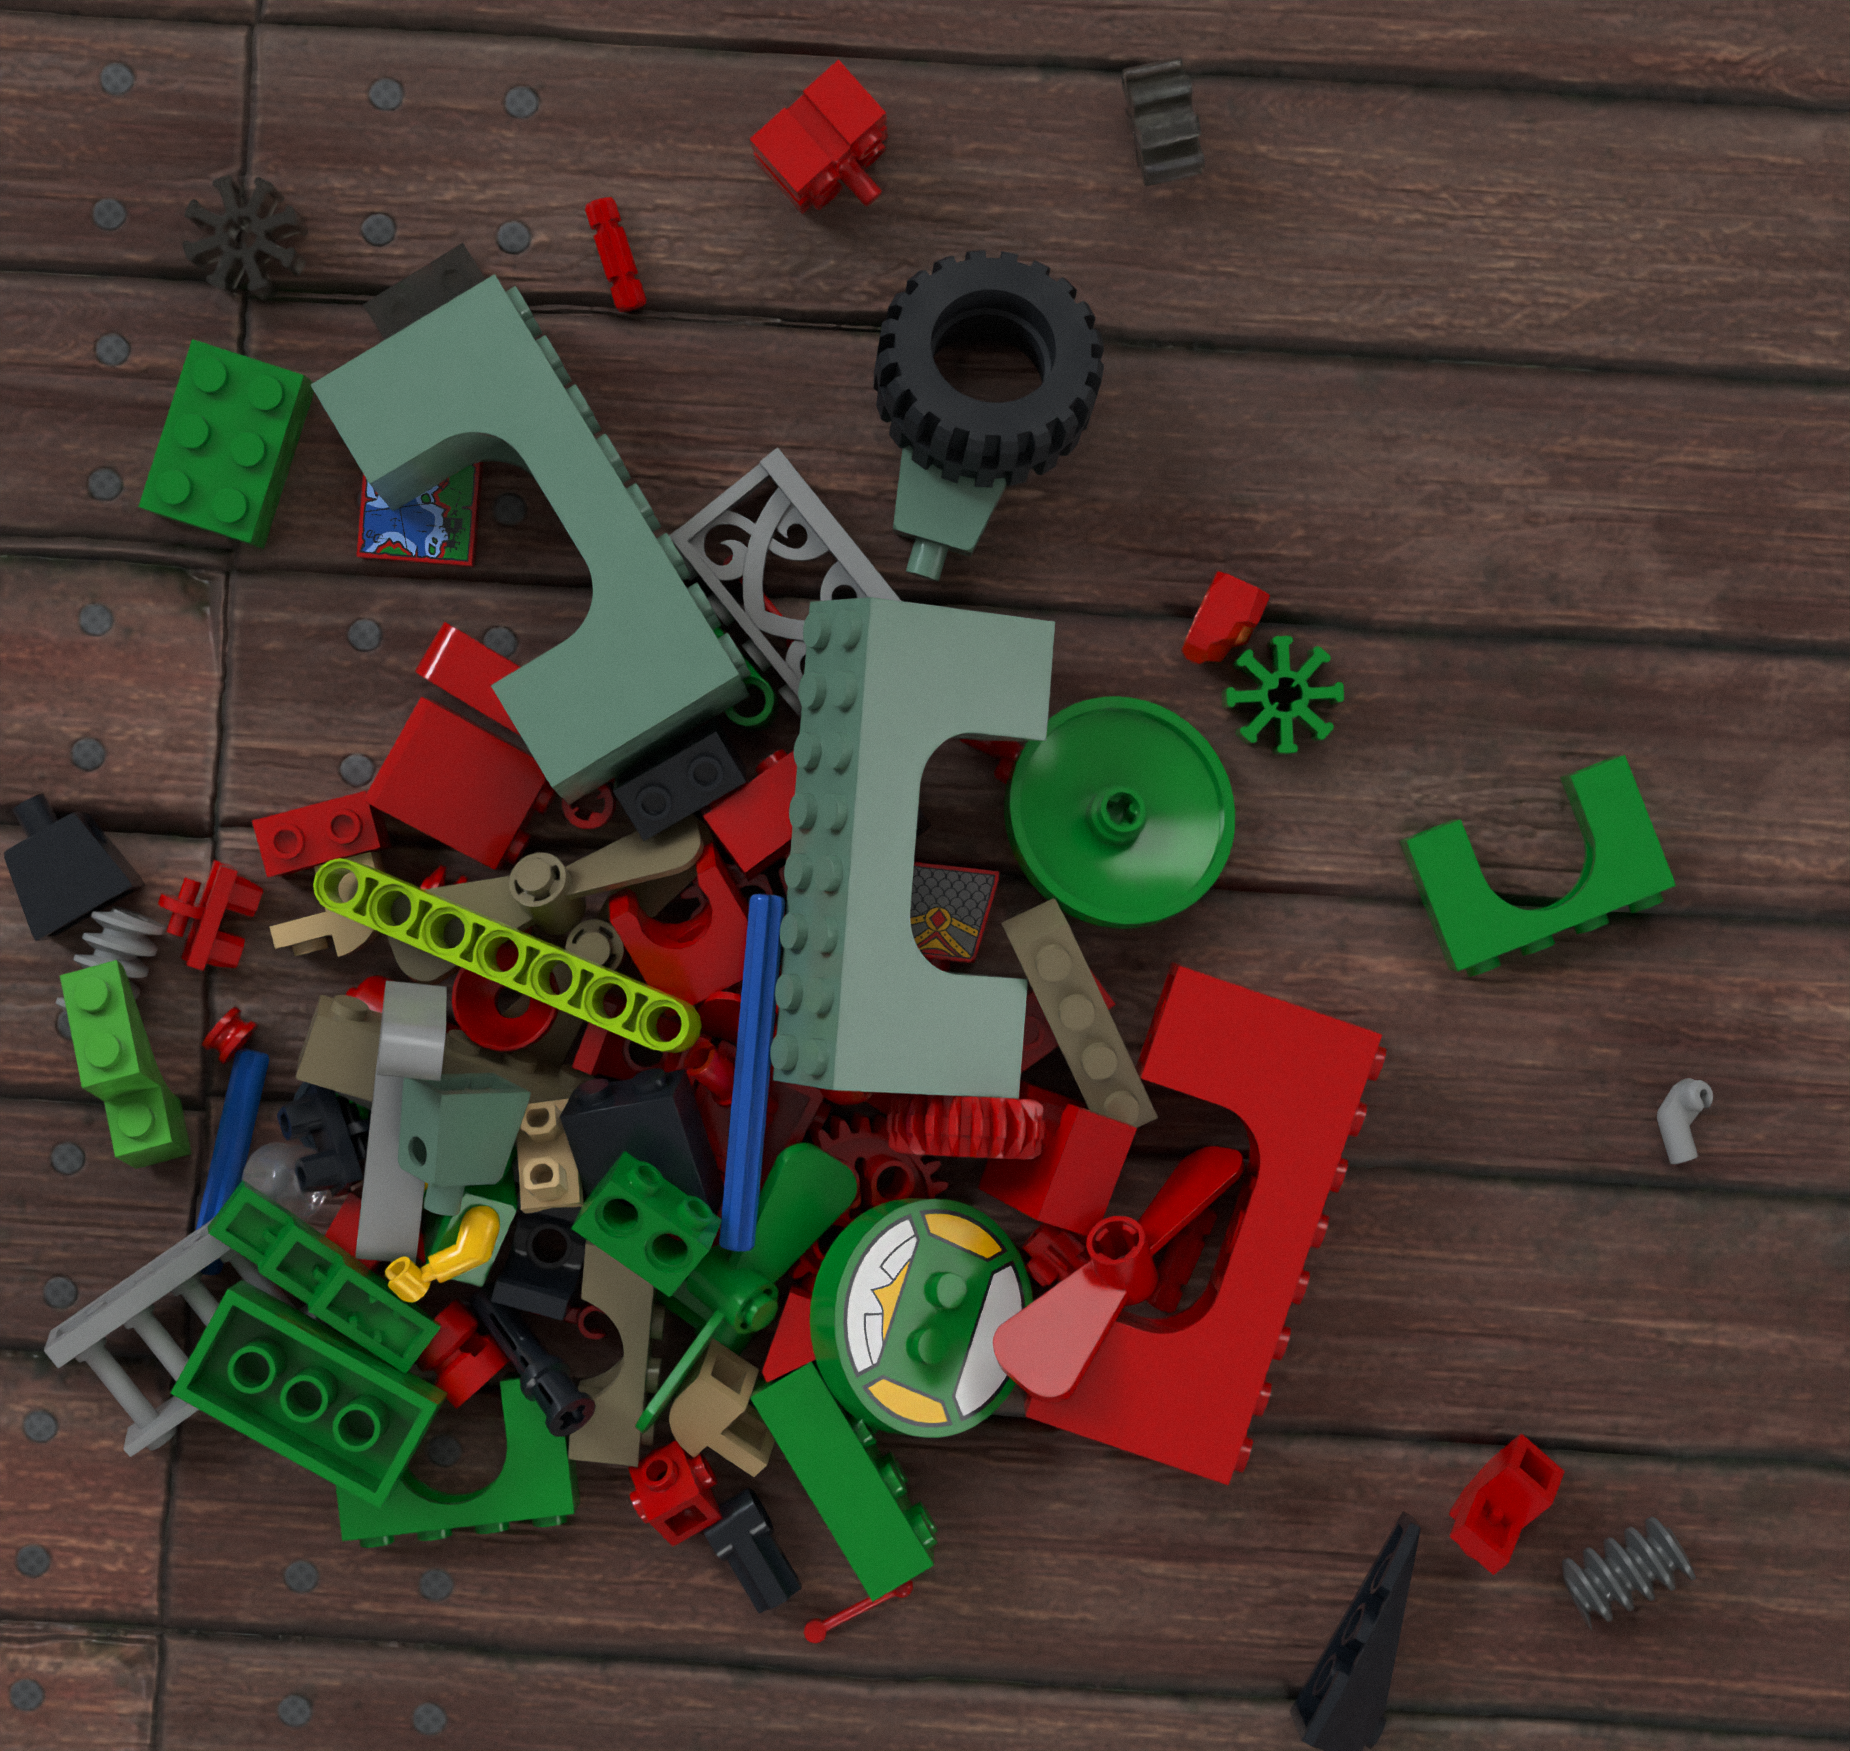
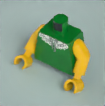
M513 1145L503 1176L496 1184L465 1186L458 1215H440L426 1210L424 1202L428 1183L425 1182L421 1225L426 1265L419 1269L408 1257L404 1256L393 1261L385 1270V1276L390 1280L388 1287L401 1300L411 1303L418 1301L427 1292L430 1282L435 1279L440 1284L453 1279L480 1287L483 1286L517 1209L518 1202L512 1164L517 1156L515 1145Z

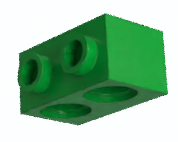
M624 1151L585 1199L571 1229L665 1295L671 1297L710 1250L722 1219L712 1213V1210L704 1201L695 1196H688L665 1180L653 1165L644 1161H638ZM618 1199L627 1200L631 1204H633L634 1207L626 1206L622 1204ZM667 1234L677 1235L683 1241L672 1239Z

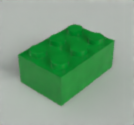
M192 339L138 507L153 514L264 549L314 395V390L311 387V384L314 382L305 375Z

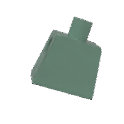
M908 445L902 449L893 533L915 540L905 572L939 582L948 550L965 556H972L1007 484L1005 478L994 479L992 488L975 487V478L960 476L958 484L941 478L943 469L932 464L929 469L925 470L912 461L913 448Z
M495 1073L441 1074L440 1081L404 1078L398 1163L402 1170L428 1183L424 1202L426 1210L440 1215H458L465 1186L496 1184L502 1178L529 1103L530 1091Z

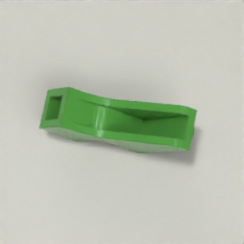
M118 960L60 975L81 1086L104 1101L115 1158L138 1169L192 1154L181 1100L171 1092L159 1071L123 965Z

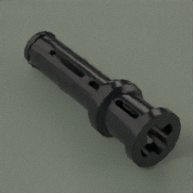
M490 1282L478 1288L470 1298V1307L477 1313L497 1341L499 1347L521 1375V1392L529 1401H535L545 1414L546 1428L555 1437H564L581 1429L593 1416L596 1405L589 1394L580 1392L569 1377L571 1372L569 1365L564 1359L548 1353L517 1308L491 1301L496 1282Z

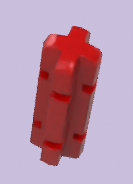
M612 197L591 201L585 205V212L590 228L597 232L593 237L606 278L609 283H613L610 291L615 306L620 312L638 309L646 304L647 299L640 279H635L638 271L623 226L619 227L618 225L621 222V217L616 202Z
M1207 1207L1171 1239L1157 1270L1161 1275L1156 1289L1146 1299L1147 1303L1156 1309L1167 1313H1173L1176 1310L1183 1295L1180 1288L1182 1284H1188L1205 1246V1242L1202 1240L1204 1234H1210L1217 1219V1213L1212 1208Z

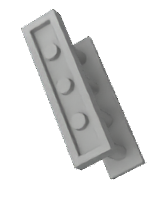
M212 1220L56 1326L49 1333L44 1352L59 1369L73 1358L78 1362L86 1361L135 1422L128 1427L123 1447L129 1457H132L145 1447L153 1451L164 1445L177 1432V1425L199 1409L176 1396L171 1397L154 1409L104 1346L107 1342L106 1335L122 1324L126 1329L134 1328L177 1382L189 1359L152 1313L155 1309L153 1303L170 1291L174 1296L181 1294L207 1327L219 1303L200 1280L203 1276L201 1270L218 1258L222 1263L229 1261L244 1281L296 1309L277 1284L258 1272L256 1264L208 1234V1225ZM307 1304L298 1310L323 1323V1320L309 1312Z

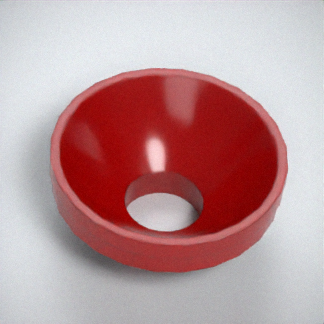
M501 944L497 950L496 960L502 971L505 972L514 967L519 956L518 947L515 944ZM461 967L452 989V1008L461 1030L473 1042L498 1052H513L533 1045L549 1032L557 1018L559 1009L530 997L529 1007L523 1015L517 1018H506L498 1007L499 994L506 986ZM552 971L549 978L550 987L554 993L560 995L558 981Z

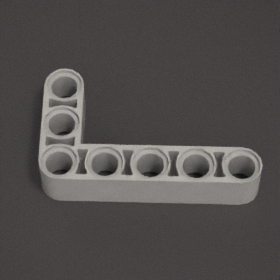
M386 980L355 1259L393 1262L405 1256L414 1264L416 1262L425 1182L402 1170L398 1163L404 1078L440 1081L446 1034L447 986Z

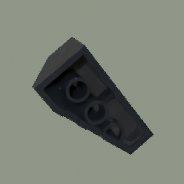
M1404 1511L1290 1709V1714L1301 1741L1314 1748L1324 1751H1362L1364 1746L1371 1749L1377 1743L1384 1730L1386 1717L1382 1715L1386 1709L1421 1527L1414 1517Z

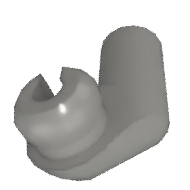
M1691 1078L1679 1081L1673 1085L1658 1109L1657 1122L1670 1164H1678L1698 1157L1690 1125L1703 1108H1709L1713 1102L1712 1089L1705 1081Z

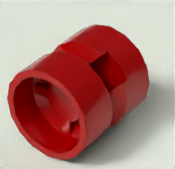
M458 1298L434 1318L440 1323L441 1328L415 1361V1364L422 1372L434 1371L437 1374L434 1385L448 1393L446 1399L456 1409L510 1361L491 1334L480 1336L476 1332L479 1321Z

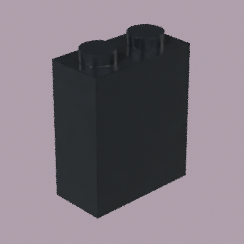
M654 1068L642 1071L632 1079L610 1083L607 1079H593L573 1090L560 1115V1119L587 1197L622 1153L626 1151L638 1161H644L653 1165L665 1180L688 1196H695L701 1199L710 1207L712 1213L718 1214L723 1202L724 1185L685 1069L665 1072L663 1069ZM618 1199L622 1204L634 1207L629 1201Z

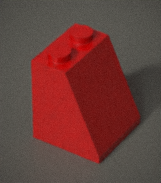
M421 696L363 801L494 870H502L506 862L515 866L520 860L532 835L524 830L535 811L542 815L546 813L557 792L551 787L531 753L444 704Z

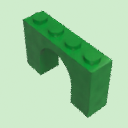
M1625 755L1610 757L1560 777L1583 836L1585 856L1581 874L1573 888L1564 897L1549 906L1532 910L1520 909L1505 902L1496 895L1487 884L1481 872L1461 819L1447 821L1399 840L1449 970L1458 972L1465 969L1468 977L1476 976L1500 966L1501 963L1498 956L1516 948L1520 949L1522 956L1529 955L1554 945L1555 941L1552 934L1572 926L1577 935L1608 924L1609 919L1606 914L1608 912L1628 905L1630 913H1635L1664 901L1661 892L1676 886Z
M508 1372L500 1381L507 1439V1454L500 1475L490 1484L479 1490L464 1494H451L427 1486L407 1466L391 1497L381 1509L335 1485L342 1541L359 1539L360 1547L371 1548L395 1542L394 1535L417 1533L419 1541H431L451 1536L452 1528L474 1526L476 1534H491L508 1530L510 1528L509 1522L532 1519L533 1527H550L566 1523L567 1515L575 1514L580 1505L576 1461L568 1459L570 1435L555 1437L549 1432L545 1424L546 1416L535 1401H529L522 1394L520 1389L521 1375L519 1372Z

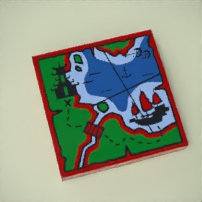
M483 462L467 466L395 511L389 508L363 474L356 557L360 559L475 568Z

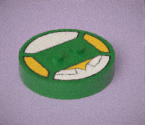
M898 1199L882 1203L858 1216L838 1235L824 1257L815 1280L810 1305V1333L813 1352L821 1375L831 1393L851 1415L875 1429L894 1434L924 1438L952 1436L964 1432L988 1418L1005 1401L1016 1385L1003 1372L997 1362L993 1350V1337L1001 1324L1033 1302L1031 1285L1022 1258L1011 1239L995 1221L983 1212L961 1202L947 1199Z

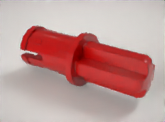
M705 1041L696 1044L689 1050L684 1059L683 1067L686 1073L711 1091L712 1099L717 1105L723 1108H731L735 1065L716 1050V1047L710 1042ZM769 1093L766 1126L772 1124L774 1121L773 1115L779 1109L777 1100Z

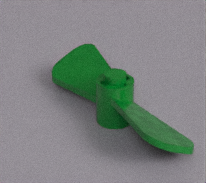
M809 1143L791 1145L777 1156L759 1194L754 1248L743 1252L730 1251L722 1248L720 1245L710 1248L708 1253L688 1275V1291L714 1314L640 1416L635 1425L638 1431L644 1434L655 1423L724 1321L738 1333L747 1334L754 1330L758 1331L765 1328L773 1320L778 1309V1288L774 1283L834 1223L855 1199L857 1181L853 1172L845 1164L821 1148Z

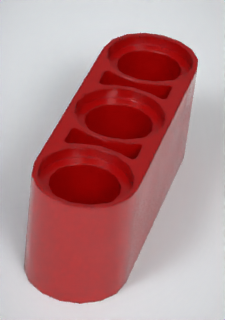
M444 621L415 672L521 736L491 687L492 684L521 667Z

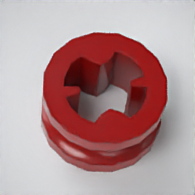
M603 784L597 788L601 792L597 799L605 800L603 812H592L589 820H584L578 816L577 813L582 808H574V803L569 805L562 798L564 815L571 824L582 829H596L603 827L611 820L616 810V798L608 784Z
M237 1006L233 1007L221 1018L202 1043L204 1049L210 1050L212 1048L219 1052L218 1060L222 1064L228 1063L235 1056L237 1050L244 1047L258 1028V1024L255 1021L245 1022L241 1019L242 1010Z

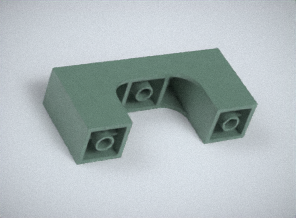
M494 274L312 383L311 387L369 484L392 511L397 510L467 466L478 462L499 461L513 464L528 472L541 487L589 568L593 585L592 602L584 622L572 636L492 684L491 687L551 787L570 805L749 697L750 694L743 680L752 674L729 634L726 633L718 639L714 634L713 630L721 626V623L698 583L688 588L684 585L683 581L691 577V574L668 534L665 533L658 538L653 534L654 531L661 528V525L638 485L634 483L628 488H625L623 483L631 479V476L606 433L596 439L593 436L602 429L576 384L565 390L564 386L572 382L547 336L544 335L537 340L534 339L543 332L517 287L514 286L505 292Z
M874 597L810 602L809 614L803 626V639L806 644L805 670L798 689V697L802 709L800 734L794 745V760L797 765L795 795L789 807V819L792 825L791 851L784 870L788 890L786 915L780 925V941L783 946L781 976L778 978L775 987V999L778 1005L777 1032L770 1050L771 1062L774 1067V1081L838 1091L1019 1099L1028 979L944 972L936 968L922 955L914 940L911 929L910 908L920 782L928 759L937 747L949 738L976 741H1046L1055 632L1054 621Z

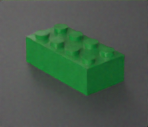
M241 1280L227 1289L170 1394L376 1508L381 1509L394 1492L448 1393L409 1371L406 1374L402 1373L353 1340L250 1283Z
M816 1359L769 1382H766L764 1376L758 1378L750 1399L872 1602L934 1566V1545L938 1544L935 1536L938 1529L934 1520L921 1501L915 1505L911 1504L906 1495L908 1491L905 1483L908 1482V1479L901 1465L891 1451L883 1456L875 1444L877 1439L874 1434L878 1432V1429L858 1420L838 1402L825 1383Z

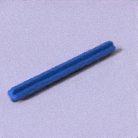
M755 894L750 898L719 1240L720 1246L730 1251H750L755 1246L771 1070L770 1050L774 1036L776 1014L775 987L779 978L782 947L780 925L785 913V900L778 895Z

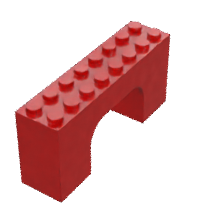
M1171 962L1135 1069L1141 1079L1218 1104L1233 1111L1241 1120L1249 1140L1247 1170L1209 1281L1199 1298L1181 1312L1166 1317H1143L1122 1310L1074 1394L1069 1399L1060 1403H1045L1036 1400L1025 1392L1023 1402L1026 1417L1228 1486L1234 1471L1243 1473L1253 1445V1439L1247 1437L1252 1416L1262 1417L1271 1394L1272 1383L1266 1382V1375L1271 1360L1281 1361L1289 1342L1291 1327L1285 1326L1288 1310L1291 1303L1301 1304L1309 1283L1310 1272L1304 1270L1310 1247L1319 1249L1326 1234L1329 1216L1322 1213L1329 1191L1338 1193L1346 1175L1348 1160L1341 1158L1347 1137L1348 1135L1358 1136L1366 1116L1367 1104L1360 1102L1367 1079L1377 1080L1385 1060L1387 1049L1379 1046L1382 1034Z

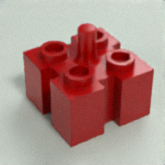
M839 59L804 89L803 95L788 109L784 107L749 139L751 147L755 151L753 154L756 164L801 214L812 205L817 210H820L830 203L843 189L839 179L845 183L864 206L872 204L882 193L881 188L864 170L878 160L886 150V146L882 143L888 138V131L885 126L887 123L886 112Z

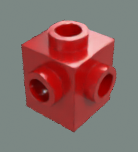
M675 1440L666 1446L652 1450L645 1458L639 1461L638 1467H628L636 1490L629 1494L634 1509L645 1524L650 1523L672 1547L723 1519L711 1487L718 1484V1481L710 1463L702 1453L693 1458Z

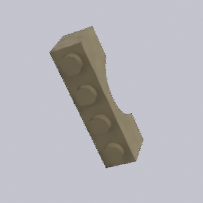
M1048 900L1002 922L1004 931L1051 1027L1088 1109L1126 1122L1136 1128L1157 1119L1158 1116L1073 932L1056 900Z
M588 1240L585 1245L581 1299L601 1309L613 1321L620 1333L624 1354L605 1373L579 1382L578 1390L589 1394L594 1400L596 1408L591 1419L581 1429L570 1434L568 1459L638 1467L643 1445L653 1446L657 1420L644 1434L638 1431L635 1425L647 1407L648 1393H657L659 1390L662 1358L652 1357L653 1339L663 1340L667 1305L656 1304L657 1288Z

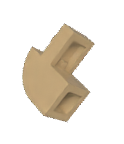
M368 852L344 858L385 872L380 852ZM324 864L314 866L315 872L317 873ZM353 872L345 875L339 883V896L344 903L350 901L358 890V880ZM325 908L326 912L269 926L275 949L292 946L294 956L329 948L326 939L328 936L333 937L338 957L350 955L368 946L380 932L332 912Z
M715 1339L711 1340L677 1390L669 1415L670 1428L678 1444L693 1458L708 1446L726 1460L755 1477L767 1466L775 1442L773 1435L759 1412L748 1405L759 1369Z

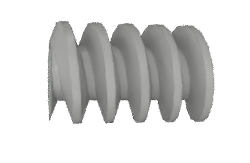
M113 906L111 912L93 911L90 917L104 928L103 932L84 933L82 939L94 948L95 951L93 955L75 954L73 960L83 969L118 960L123 965L128 978L147 977L149 968L137 956L156 955L158 946L146 934H164L166 926L140 913L119 906ZM129 980L134 998L137 999L140 989ZM57 997L55 1003L67 1013L64 998Z

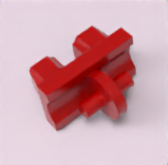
M214 859L199 904L195 903L202 882L189 877L184 878L178 897L166 893H161L157 905L173 911L166 932L183 937L189 917L194 918L180 956L181 959L187 961L186 965L204 971L206 964L227 968H236L238 966L245 938L218 928L225 909L253 917L262 897L263 888L249 879L238 875V871L230 864Z

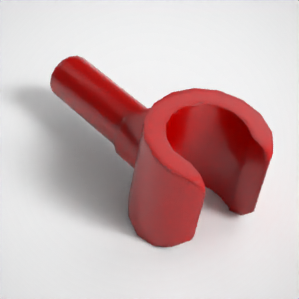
M589 1302L583 1303L580 1307L574 1306L564 1318V1321L567 1323L577 1324L580 1332L587 1338L600 1339L606 1335L605 1330L589 1328L584 1324V1318L589 1312L599 1311L604 1313Z

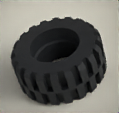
M979 250L966 252L964 261L956 262L954 256H948L935 261L932 275H929L926 270H920L907 281L905 292L896 293L888 307L886 321L882 322L873 389L878 392L876 406L880 418L886 423L891 422L889 435L899 448L904 449L908 445L913 448L912 461L925 470L929 469L932 464L943 469L941 478L957 484L959 477L964 476L975 478V487L992 488L994 479L1005 478L1006 484L1012 486L1026 482L1030 469H1033L1037 475H1043L1056 467L1059 455L1068 456L1079 443L1082 431L1086 430L1102 382L1104 364L1101 362V358L1104 352L1102 333L1097 329H1093L1096 317L1089 304L1085 301L1078 304L1075 302L1077 289L1066 278L1061 277L1056 282L1049 277L1050 267L1036 260L1033 261L1031 266L1017 262L1019 254L1001 251L1000 258H986V251ZM979 336L996 338L1017 347L1032 361L1040 375L1042 385L1029 395L1014 401L1004 403L979 401L953 388L940 374L933 357L945 346L963 338Z

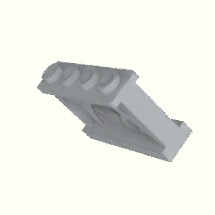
M778 447L724 493L669 535L670 539L677 546L676 549L691 574L688 580L691 582L698 575L703 578L714 592L707 599L717 616L726 627L735 620L740 624L750 637V639L742 644V647L763 672L773 665L787 683L778 691L799 717H801L802 705L799 701L798 689L803 676L800 669V661L806 656V644L803 639L805 621L778 616L765 610L763 579L768 550L781 558L791 561H810L830 552L837 562L830 568L823 580L820 601L832 600L833 591L843 585L853 588L857 598L874 597L901 601ZM769 479L778 487L762 510L756 524L746 517L731 511ZM719 525L737 526L751 535L748 548L736 540L721 542L720 544L731 548L733 557L727 565H716L706 556L704 549L705 538L708 532ZM793 525H801L807 531V541L798 549L787 547L773 538L776 529L788 539L787 532L789 528ZM743 576L745 612L720 581H733ZM760 631L773 636L795 640L787 651L786 661L781 658Z

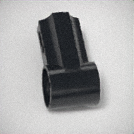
M748 1487L719 1504L718 1507L723 1519L705 1528L703 1532L717 1556L723 1562L726 1560L729 1562L757 1612L760 1614L766 1610H771L801 1590L802 1583L774 1538L773 1533L775 1531L772 1521L756 1493Z

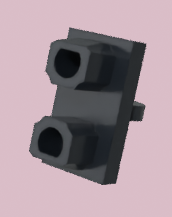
M313 1085L304 1097L284 1105L279 1110L277 1118L286 1140L289 1141L312 1135L318 1152L300 1157L294 1163L295 1174L301 1192L330 1190L332 1198L349 1194L351 1192L350 1187L364 1179L359 1163L366 1161L371 1118L362 1120L355 1102L340 1107L334 1090Z

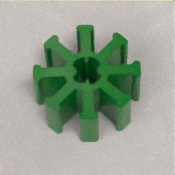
M1275 636L1267 642V646L1272 648V674L1252 657L1254 653L1251 649L1241 653L1232 663L1233 669L1237 670L1240 668L1258 685L1256 690L1235 691L1233 687H1228L1222 691V707L1226 710L1235 705L1257 704L1259 712L1246 726L1235 731V735L1245 744L1255 743L1257 741L1256 735L1270 720L1275 721L1276 746L1272 749L1274 755L1291 754L1298 750V746L1293 744L1292 718H1295L1312 734V741L1325 739L1333 730L1334 725L1331 722L1325 723L1307 707L1309 701L1329 700L1330 704L1334 705L1344 700V685L1342 682H1336L1329 687H1309L1306 682L1319 666L1328 663L1331 659L1330 655L1320 646H1315L1308 650V658L1296 671L1290 670L1289 645L1293 642L1291 636ZM1279 680L1287 681L1289 684L1286 689L1289 690L1294 687L1297 695L1295 701L1287 704L1286 712L1278 711L1276 708L1279 703L1271 704L1268 698V692L1278 688Z

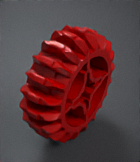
M899 1093L890 1099V1110L886 1115V1131L888 1132V1147L896 1153L974 1158L1034 1159L1042 1152L1046 1121H1043V1105L1033 1099Z

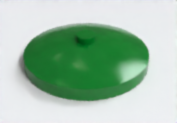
M1121 696L1099 697L1075 703L1061 710L1048 719L1046 741H1027L1023 745L1012 765L1006 783L1004 796L1005 827L1011 849L1021 870L1047 900L1055 899L1063 912L1093 925L1117 929L1141 928L1166 921L1178 915L1210 889L1222 872L1231 851L1235 832L1234 797L1230 781L1218 755L1199 731L1174 712L1149 701Z

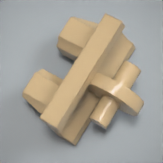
M569 1099L530 1103L526 1108L517 1134L521 1210L525 1214L551 1208L583 1206L582 1180L560 1119V1115Z

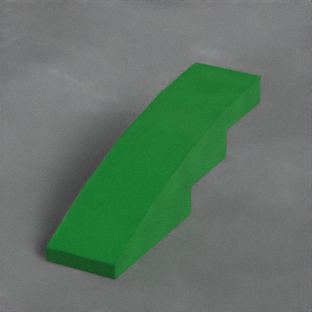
M245 1180L241 1181L208 1225V1234L256 1264L260 1274L305 1302L310 1313L404 1374L409 1371L441 1328L440 1323L416 1304L401 1300L388 1287V1282Z

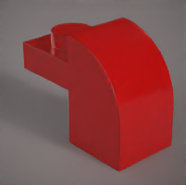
M1521 1433L1494 1455L1461 1492L1449 1512V1515L1455 1520L1449 1537L1460 1546L1468 1557L1478 1561L1492 1575L1496 1574L1509 1563L1521 1530L1553 1504L1565 1471Z

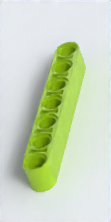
M338 858L326 862L315 875L313 883L315 896L319 903L328 910L645 1047L663 1052L678 1053L692 1047L700 1037L702 1027L700 1016L696 1009L686 1001L371 866ZM353 872L358 880V890L350 901L344 903L339 896V883L345 875ZM401 895H407L412 908L410 916L401 925H396L391 917L392 904ZM459 917L465 928L464 938L459 945L450 949L444 941V928L450 920ZM507 940H512L518 947L519 956L514 967L504 972L497 964V950L501 944ZM565 962L572 971V984L566 992L557 995L550 987V973L555 966ZM619 985L626 993V1008L618 1017L610 1018L603 1008L604 995L610 988ZM667 1009H674L681 1017V1030L676 1038L665 1042L657 1032V1020L661 1013Z

